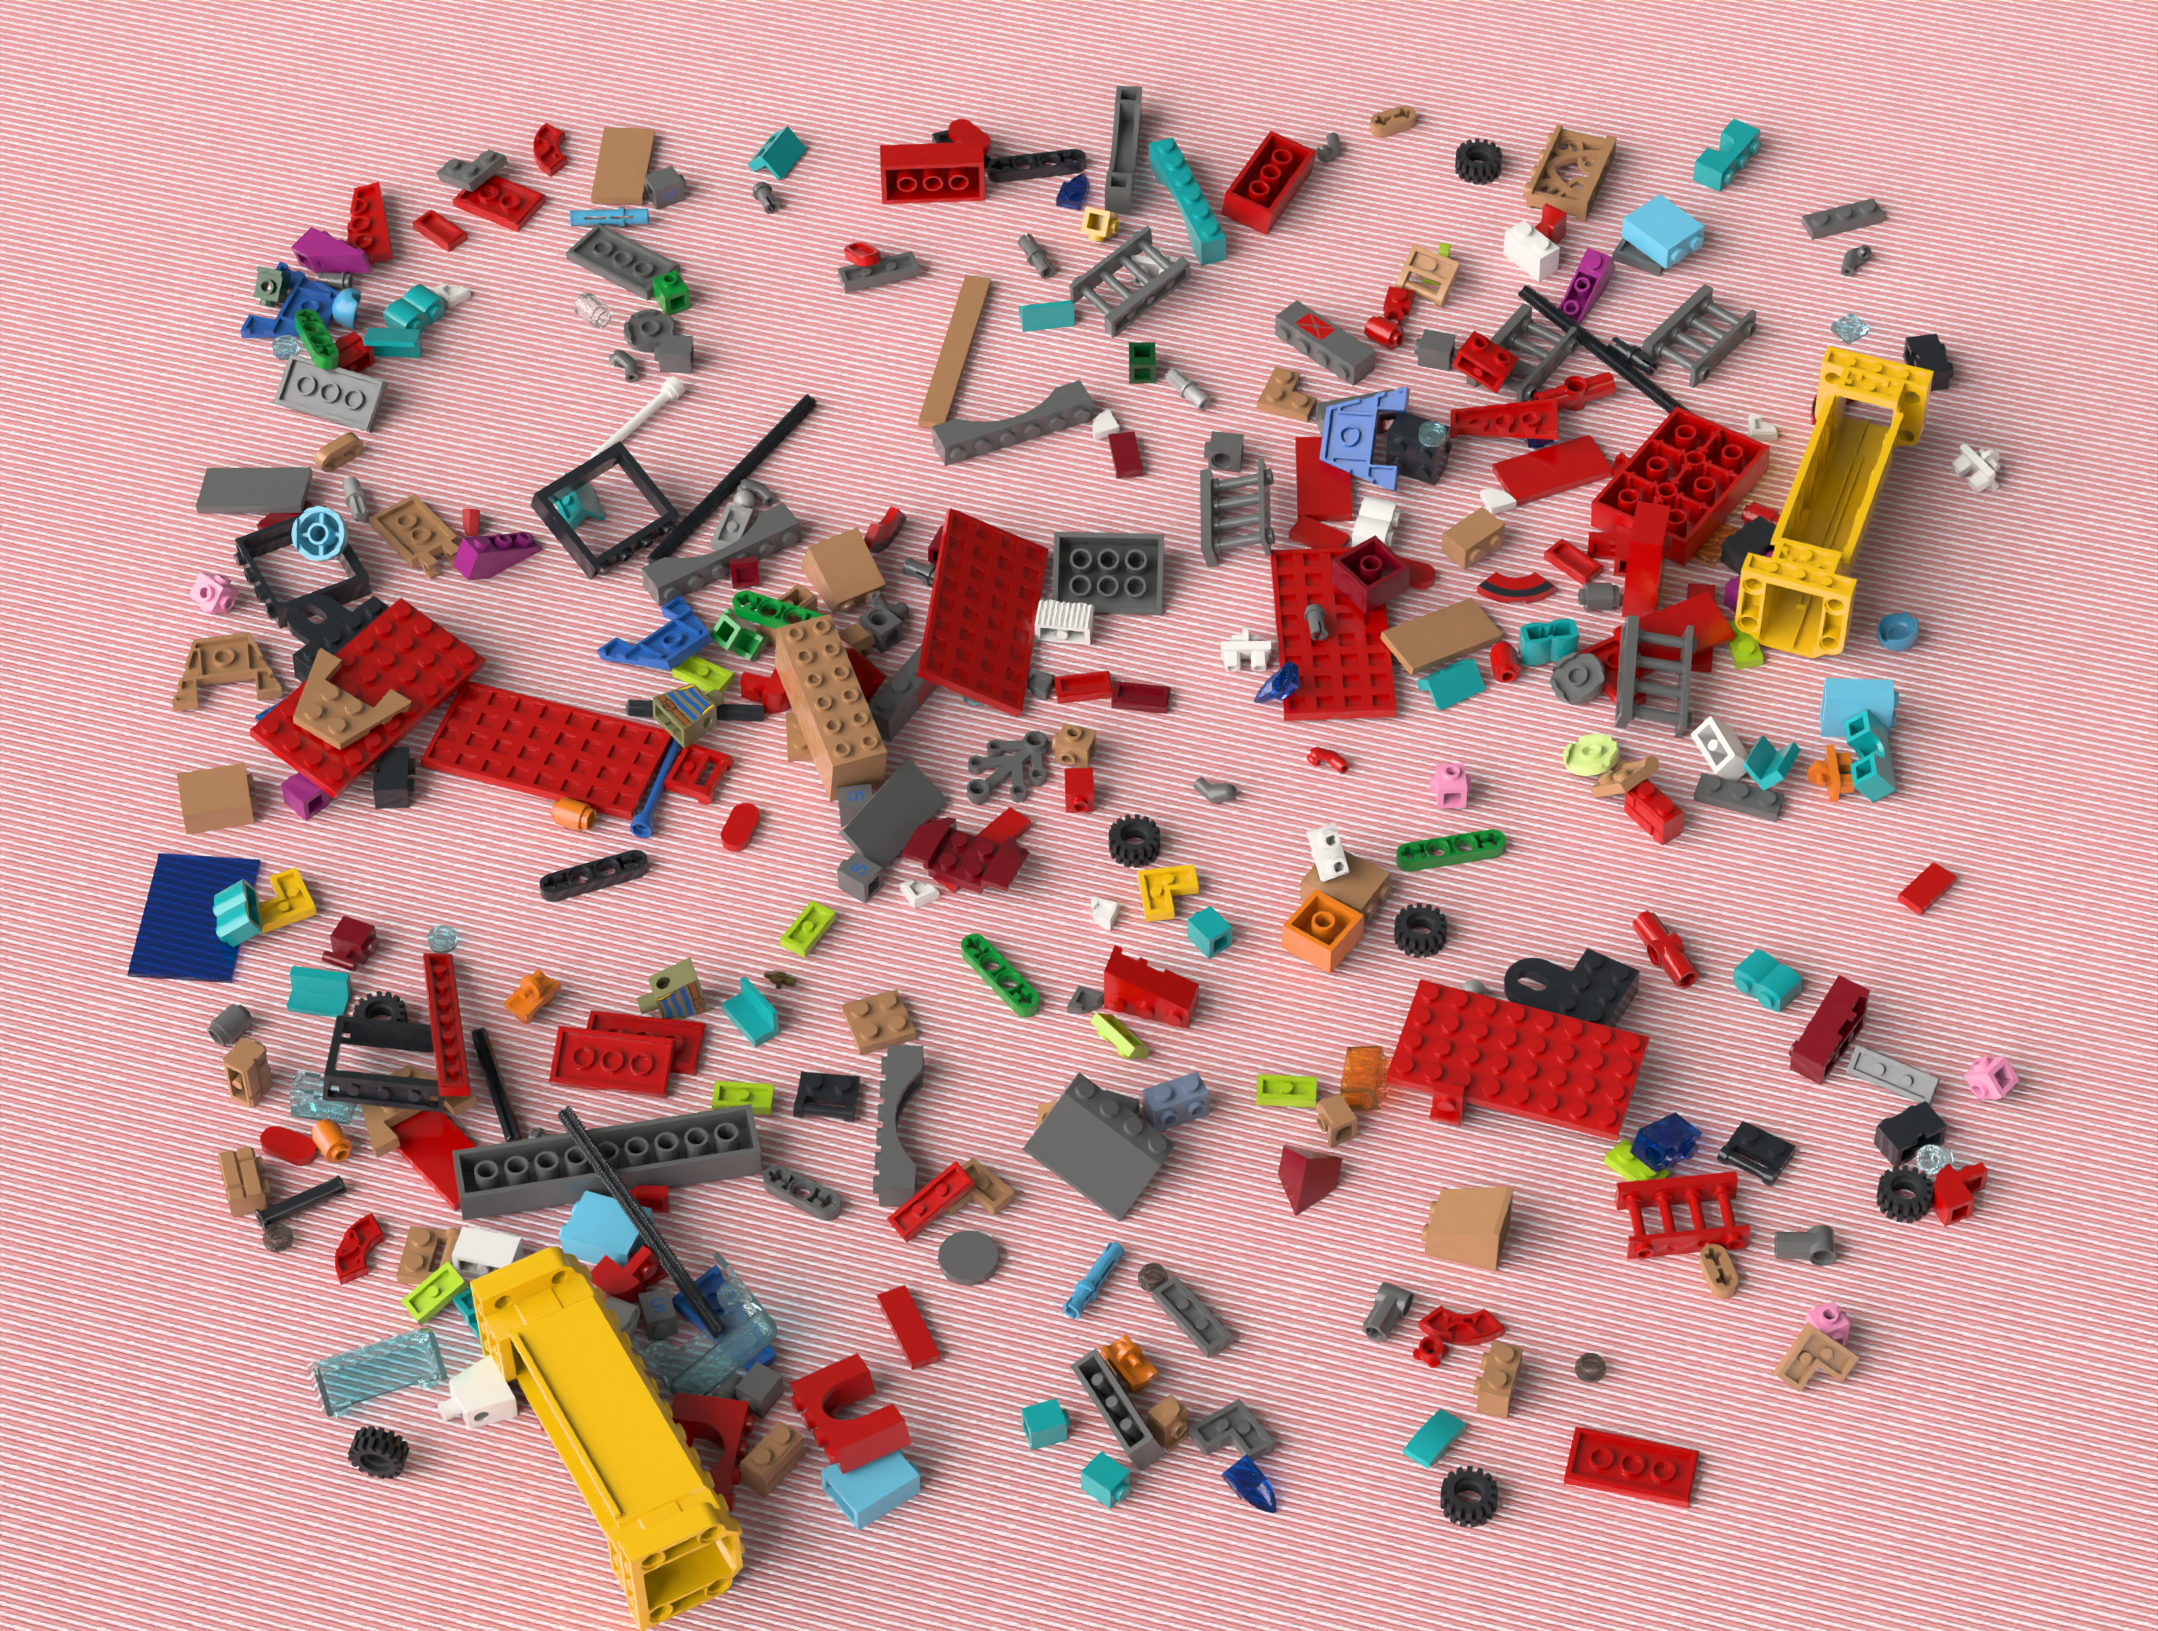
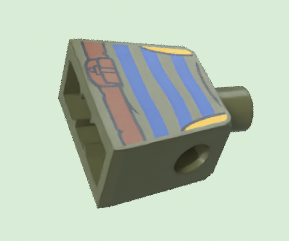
M688 684L653 697V718L685 749L716 726V707L724 704V699L717 689L704 694L695 684Z
M691 957L650 976L648 980L652 993L636 998L642 1014L659 1009L661 1017L664 1019L679 1020L710 1012Z

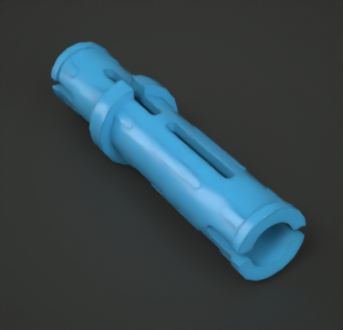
M625 206L619 207V209L570 210V225L596 226L598 223L601 225H619L620 227H626L628 224L647 225L649 224L648 208L625 209ZM604 216L607 217V218H591V219H586V217H604ZM612 216H633V217H630V218H626V217H624V218H613Z
M1109 1242L1085 1278L1079 1280L1074 1286L1075 1291L1063 1306V1311L1067 1316L1072 1319H1078L1088 1303L1096 1299L1101 1285L1125 1255V1250L1120 1244Z

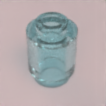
M1942 1144L1925 1145L1917 1153V1166L1926 1174L1935 1175L1945 1165L1949 1163L1951 1166L1953 1165V1154L1947 1146ZM1936 1155H1937V1158H1938L1937 1163L1935 1162V1156H1936Z

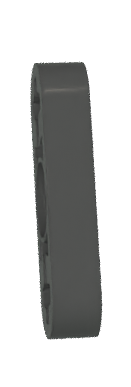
M781 1165L770 1166L764 1171L763 1181L767 1193L823 1221H832L841 1214V1199L836 1192ZM804 1188L810 1191V1194L803 1198L794 1195V1192L798 1189Z

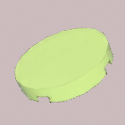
M1604 734L1581 736L1579 742L1575 744L1570 742L1564 749L1563 759L1565 767L1568 771L1583 776L1606 772L1614 767L1620 759L1619 745L1616 740L1614 742L1610 736Z

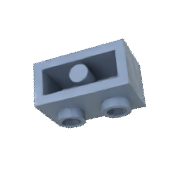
M1197 1071L1143 1089L1142 1112L1149 1125L1160 1132L1209 1115V1091Z

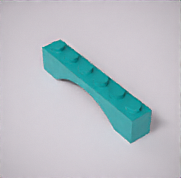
M1174 137L1149 143V166L1157 182L1165 185L1175 199L1185 222L1192 249L1200 265L1203 266L1226 260V236Z

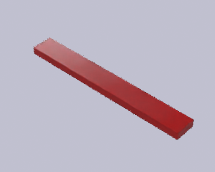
M425 953L423 954V970L439 1096H470V1081L453 955Z

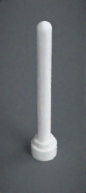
M673 376L669 377L662 384L661 393L593 452L590 459L617 442H622L665 402L677 400L685 392L681 381Z

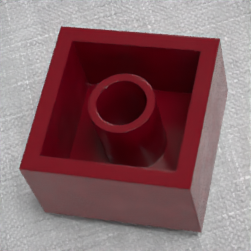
M1376 535L1332 559L1331 582L1365 614L1409 590L1410 566Z

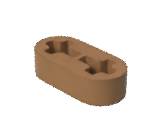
M1399 106L1377 113L1371 117L1370 131L1374 136L1383 138L1410 130L1416 124V111L1410 106Z
M348 432L320 448L314 457V462L324 472H332L356 458L363 450V441L354 433Z
M1717 1244L1704 1246L1701 1249L1699 1265L1710 1291L1714 1296L1721 1299L1733 1297L1737 1292L1739 1279L1724 1247ZM1708 1257H1713L1715 1260H1718V1266L1715 1265L1712 1259H1708ZM1721 1276L1723 1278L1724 1283L1729 1284V1286H1725L1723 1283H1719V1279Z

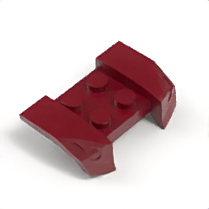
M950 817L939 820L936 818L928 819L917 827L902 852L903 857L923 863V869L928 870L929 877L979 894L984 889H987L988 885L1008 891L1030 854L1027 849L1021 848L1017 841L1009 836L1000 845L958 831L956 819Z

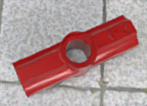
M1610 372L1585 379L1580 376H1570L1565 379L1564 385L1534 393L1533 400L1557 398L1558 411L1562 409L1580 411L1586 406V402L1615 394L1616 385L1614 377Z
M1648 910L1640 913L1633 920L1632 928L1646 945L1647 954L1652 964L1656 967L1661 966L1676 987L1685 989L1692 986L1695 980L1699 978V971L1685 954L1683 942L1678 934L1675 932L1670 934L1656 914Z

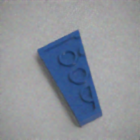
M717 1264L695 1280V1283H697L696 1287L699 1286L698 1289H701L700 1292H703L702 1295H705L706 1301L709 1300L708 1303H711L710 1306H713L712 1309H715L716 1315L719 1314L718 1317H721L720 1320H723L722 1323H725L724 1326H727V1331L717 1339H713L711 1333H709L681 1292L672 1298L674 1309L747 1373L756 1362L769 1367L777 1361L776 1352L758 1325L753 1323L749 1312L744 1305H741L735 1296V1291L725 1281Z

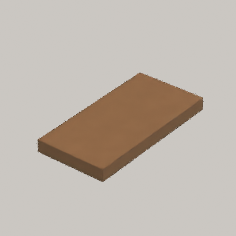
M604 127L591 194L592 203L643 205L645 195L644 176L649 173L655 129Z
M1472 598L1382 631L1380 639L1412 676L1500 642L1503 634Z

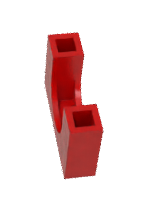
M858 1353L790 1383L793 1396L789 1398L795 1413H802L801 1418L808 1431L813 1429L812 1433L818 1447H825L824 1452L831 1465L836 1464L842 1474L912 1444L905 1419L893 1403L857 1419L839 1420L832 1418L842 1408L876 1393L870 1370Z
M675 1392L671 1407L673 1422L688 1425L692 1429L694 1438L713 1442L723 1451L721 1460L708 1471L715 1485L713 1488L717 1495L721 1493L726 1500L729 1509L727 1513L733 1512L736 1502V1494L733 1493L734 1485L739 1486L741 1482L740 1461L748 1453L746 1436L747 1433H752L754 1428L755 1416L750 1414L749 1401Z

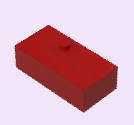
M1270 131L1225 192L1221 215L1267 235L1312 173L1316 151Z
M983 142L880 145L882 204L985 201Z
M1637 501L1629 539L1622 617L1633 615L1641 618L1657 611L1663 581L1665 553L1670 554L1672 537L1667 536L1671 506Z

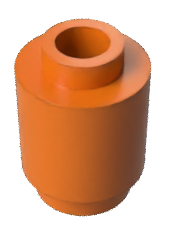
M562 797L554 803L551 816L554 817L555 824L582 832L583 830L589 831L593 827L596 810L591 808L589 804Z
M323 1119L312 1128V1139L328 1162H341L349 1156L353 1147L352 1142L337 1122L331 1119Z

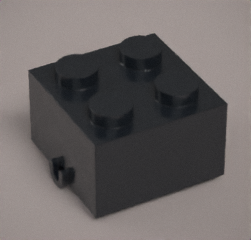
M1398 413L1387 432L1386 465L1399 467V474L1436 486L1448 465V454L1452 449V443L1449 442L1450 426L1409 413Z

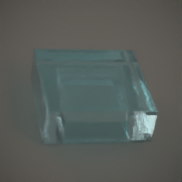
M1850 313L1831 324V331L1849 345L1867 335L1869 327L1853 313Z

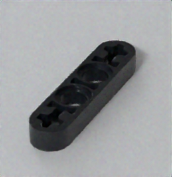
M1067 149L994 158L987 164V175L992 182L1003 183L1077 174L1086 168V154L1079 149ZM1046 162L1055 163L1054 166H1045L1043 164ZM1021 165L1030 166L1029 169H1019L1018 167Z
M630 850L549 873L543 876L539 882L541 897L548 902H558L641 878L649 869L647 855L641 850ZM606 868L615 870V873L609 876L602 875L600 872ZM578 876L588 878L586 882L581 884L573 882V879Z

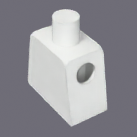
M491 1355L451 1378L449 1387L452 1398L438 1404L444 1421L461 1415L468 1428L471 1429L518 1416L515 1396Z

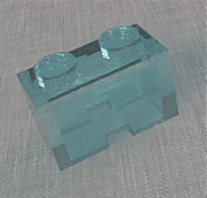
M297 1071L289 1091L291 1117L317 1121L331 1119L338 1124L350 1125L357 1104L323 1100L324 1079L321 1078V1074ZM332 1085L331 1090L339 1091V1086Z

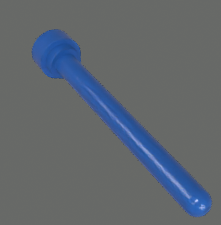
M674 738L643 811L634 816L630 825V831L639 838H649L654 830L655 822L653 815L665 788L664 781L675 764L682 748Z

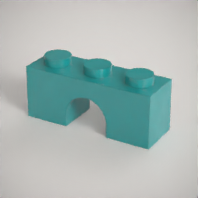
M1733 119L1721 132L1719 151L1708 147L1695 161L1693 181L1721 192L1727 184L1730 185L1736 173L1746 167L1752 155L1755 156L1759 152L1761 147V141H1759L1760 129Z
M1866 709L1844 721L1847 744L1855 750L1860 759L1850 764L1853 786L1870 801L1875 802L1896 791L1886 725Z

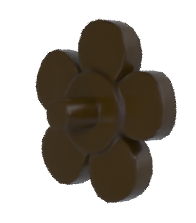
M778 970L765 971L764 973L765 978L770 979V982L776 984V989H781L782 984L794 987L797 981L796 977Z

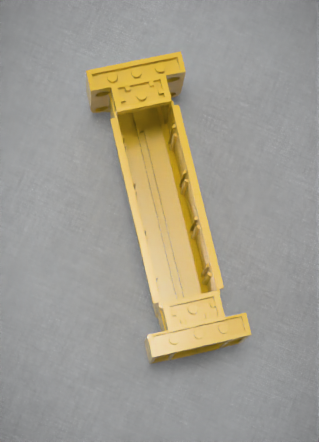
M1827 347L1821 363L1815 407L1817 422L1771 539V545H1775L1773 555L1769 558L1748 552L1741 569L1735 624L1740 631L1750 634L1760 645L1810 658H1816L1824 654L1837 655L1842 652L1850 632L1857 579L1850 578L1889 473L1895 448L1901 445L1913 446L1920 440L1926 423L1934 371L1840 348ZM1846 398L1894 409L1890 428L1871 424L1867 418L1865 422L1847 418L1844 414Z
M552 1246L470 1281L482 1351L485 1357L492 1356L506 1382L517 1378L521 1390L607 1538L612 1571L627 1595L628 1608L640 1631H644L725 1593L732 1585L733 1577L743 1567L741 1554L745 1552V1549L739 1536L743 1535L738 1520L735 1517L730 1518L727 1511L729 1509L723 1495L715 1493L713 1489L715 1485L709 1471H702L699 1466L701 1461L696 1449L693 1446L689 1448L686 1444L687 1437L680 1423L675 1424L673 1422V1413L670 1405L666 1400H660L658 1396L660 1392L654 1378L646 1376V1367L641 1356L633 1354L631 1350L633 1347L628 1334L625 1331L620 1332L618 1328L619 1321L613 1309L607 1310L604 1305L606 1300L599 1286L594 1288L591 1283L593 1278L586 1264L581 1266L576 1255L564 1253L560 1247Z

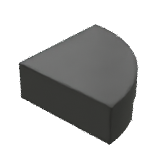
M1029 668L1027 679L1029 690L1037 698L1046 701L1054 685L1055 675Z
M1079 985L1067 1006V1012L1086 1014L1097 1010L1104 1004V993Z

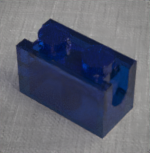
M1675 1112L1640 1128L1630 1153L1655 1173H1658L1666 1168L1674 1167L1685 1159H1691L1699 1149V1145L1695 1142L1700 1139L1702 1132Z

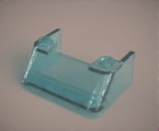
M718 1252L713 1254V1257L730 1277L720 1286L717 1292V1300L725 1310L719 1317H721L720 1320H723L722 1323H725L724 1326H727L726 1332L717 1339H713L707 1328H704L679 1350H676L665 1339L654 1340L642 1348L625 1326L621 1329V1332L625 1331L628 1334L633 1347L673 1396L675 1392L706 1396L768 1346L777 1335V1326L774 1320Z
M426 1327L392 1336L306 1365L323 1415L331 1416V1419L348 1414V1408L355 1403L411 1385H420L421 1390L438 1385L437 1379H448L435 1333Z

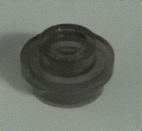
M281 1223L270 1225L263 1235L265 1248L276 1253L286 1251L292 1246L294 1241L292 1231Z
M1157 1263L1146 1264L1138 1273V1284L1147 1292H1152L1168 1281V1273Z
M1585 1353L1576 1361L1575 1373L1584 1382H1598L1605 1376L1606 1364L1598 1354Z

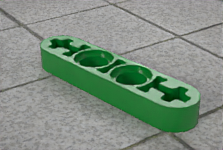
M311 309L296 311L295 328L314 364L320 369L336 368L339 365V351L320 315Z
M740 591L732 599L736 616L773 629L790 625L788 620L795 616L802 618L801 622L824 616V614L751 591ZM767 609L777 610V613L773 616L763 615V612Z
M1489 829L1404 843L1397 849L1396 864L1401 870L1411 872L1497 858L1504 854L1506 837L1499 830ZM1460 845H1469L1472 847V850L1468 852L1460 851L1457 847ZM1433 849H1440L1445 854H1443L1442 856H1433L1430 854V851Z
M979 934L965 936L961 941L963 959L1018 1016L1026 1018L1037 1014L1039 1011V995L1032 986L983 936ZM993 962L998 964L999 967L995 970H987L984 968V965ZM1004 981H1014L1017 984L1009 989L1001 986Z

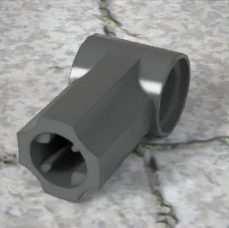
M1818 1225L1811 1227L1807 1232H1775L1776 1259H1809L1812 1264L1817 1266L1832 1264L1836 1260L1834 1230L1829 1226Z
M1384 1281L1377 1292L1374 1307L1362 1326V1332L1370 1340L1377 1343L1386 1341L1399 1318H1404L1407 1315L1414 1293Z

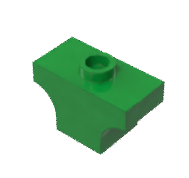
M727 608L721 615L710 634L711 638L724 649L735 652L752 662L757 661L769 641L768 637L747 620L736 616L734 609Z

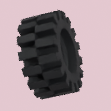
M1475 138V142H1472L1471 139L1467 140L1466 144L1464 142L1461 143L1460 148L1458 147L1456 150L1455 172L1459 174L1460 179L1465 178L1467 183L1471 180L1474 185H1477L1478 181H1481L1482 185L1486 184L1487 180L1491 183L1501 173V149L1499 146L1496 147L1494 142L1488 144L1487 139H1484L1483 142H1479L1480 138ZM1477 160H1478V161H1484V162H1482V163H1477V162H1473V161H1477Z
M1130 814L1125 815L1124 821L1121 817L1118 818L1117 824L1112 823L1111 830L1109 829L1110 856L1112 859L1116 858V863L1118 864L1124 861V867L1128 868L1130 863L1134 864V868H1139V863H1142L1145 867L1148 865V860L1154 862L1156 856L1160 853V829L1156 827V822L1152 820L1149 823V817L1147 816L1140 819V814H1135V818L1132 819ZM1129 838H1140L1143 839L1144 842L1133 845L1126 843L1125 840Z
M1417 903V908H1414L1412 904L1407 905V911L1402 908L1400 915L1397 914L1394 927L1395 944H1398V949L1400 951L1405 949V954L1408 956L1413 952L1415 958H1419V954H1424V958L1429 957V952L1436 955L1438 949L1442 950L1444 943H1446L1447 921H1445L1444 913L1440 914V909L1437 907L1432 910V905L1427 904L1426 908H1422V903ZM1425 927L1431 930V932L1416 934L1410 931V929Z
M376 991L377 996L375 997L369 993L366 995L367 1000L361 998L359 1005L356 1004L354 1007L353 1017L372 1019L378 1015H388L392 1017L388 1021L408 1023L404 1001H400V997L396 994L392 998L391 992L386 991L385 996H382L381 991Z
M1897 1165L1892 1168V1172L1887 1169L1884 1172V1176L1881 1175L1876 1202L1877 1206H1880L1882 1214L1887 1211V1218L1892 1219L1893 1216H1896V1222L1900 1223L1902 1218H1906L1907 1223H1912L1913 1217L1916 1221H1919L1922 1215H1927L1934 1190L1931 1179H1926L1927 1174L1924 1171L1918 1174L1919 1168L1913 1167L1912 1171L1908 1170V1165H1903L1902 1170H1899ZM1898 1189H1906L1913 1192L1916 1197L1903 1199L1893 1192Z
M369 1426L368 1429L362 1427L360 1430H357L348 1453V1460L352 1461L351 1465L353 1467L359 1466L358 1471L362 1473L367 1471L369 1472L368 1476L371 1477L374 1474L378 1475L380 1479H384V1476L388 1479H393V1476L398 1477L402 1473L410 1450L407 1441H402L403 1437L400 1435L394 1436V1431L389 1430V1432H385L383 1427H379L376 1430L374 1426Z
M1467 1466V1471L1464 1472L1463 1468L1459 1467L1456 1470V1474L1451 1471L1448 1473V1479L1444 1478L1442 1481L1440 1507L1443 1509V1514L1446 1518L1450 1516V1522L1453 1524L1460 1520V1527H1465L1466 1522H1470L1471 1528H1474L1477 1521H1479L1482 1526L1486 1524L1487 1518L1491 1520L1494 1512H1496L1498 1499L1497 1483L1495 1480L1492 1481L1490 1473L1483 1476L1484 1469L1478 1467L1477 1472H1473V1466ZM1462 1491H1474L1481 1496V1500L1475 1503H1466L1459 1500L1457 1494Z

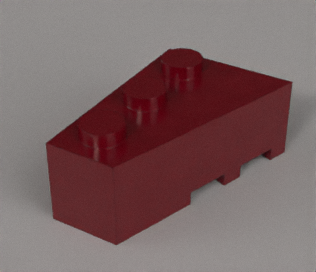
M1838 975L1815 1015L1807 1024L1799 1041L1796 1040L1789 1050V1056L1791 1057L1790 1070L1820 1085L1823 1083L1864 1028L1870 994L1869 989Z

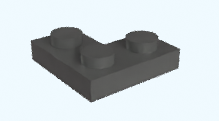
M488 149L481 153L471 164L454 158L446 162L436 173L440 181L473 192L506 166L508 161L505 155Z
M1240 1399L1188 1427V1436L1204 1456L1232 1442L1249 1464L1275 1449L1273 1439Z

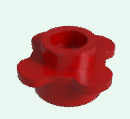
M1435 1336L1424 1337L1419 1343V1348L1413 1350V1358L1417 1361H1424L1430 1368H1438L1440 1360L1449 1354V1347Z

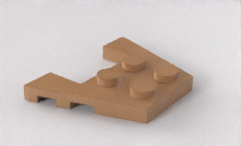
M250 632L193 640L185 663V671L177 685L178 691L176 696L173 697L172 705L174 711L199 708L198 686L255 679L258 700L283 697L282 687L280 683H277L274 673L264 661L263 655Z
M320 648L294 713L293 723L341 750L369 734L370 729L379 724L385 725L396 714L400 712L404 714L411 709L412 701L392 689L373 708L328 682L341 668L342 660Z
M407 1065L390 1074L391 1076L437 1080V1077L411 1065ZM470 1092V1096H446L444 1106L455 1117L478 1105L476 1095ZM430 1095L429 1101H438V1096ZM361 1104L375 1157L379 1158L400 1147L399 1138L390 1128L423 1110Z

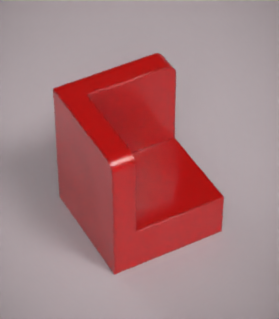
M1546 203L1542 207L1541 222L1535 229L1557 245L1566 234L1567 213Z

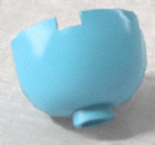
M320 506L308 508L299 519L295 520L291 533L293 545L305 558L318 562L329 561L342 554L346 548L349 538L348 526L342 516L334 510Z

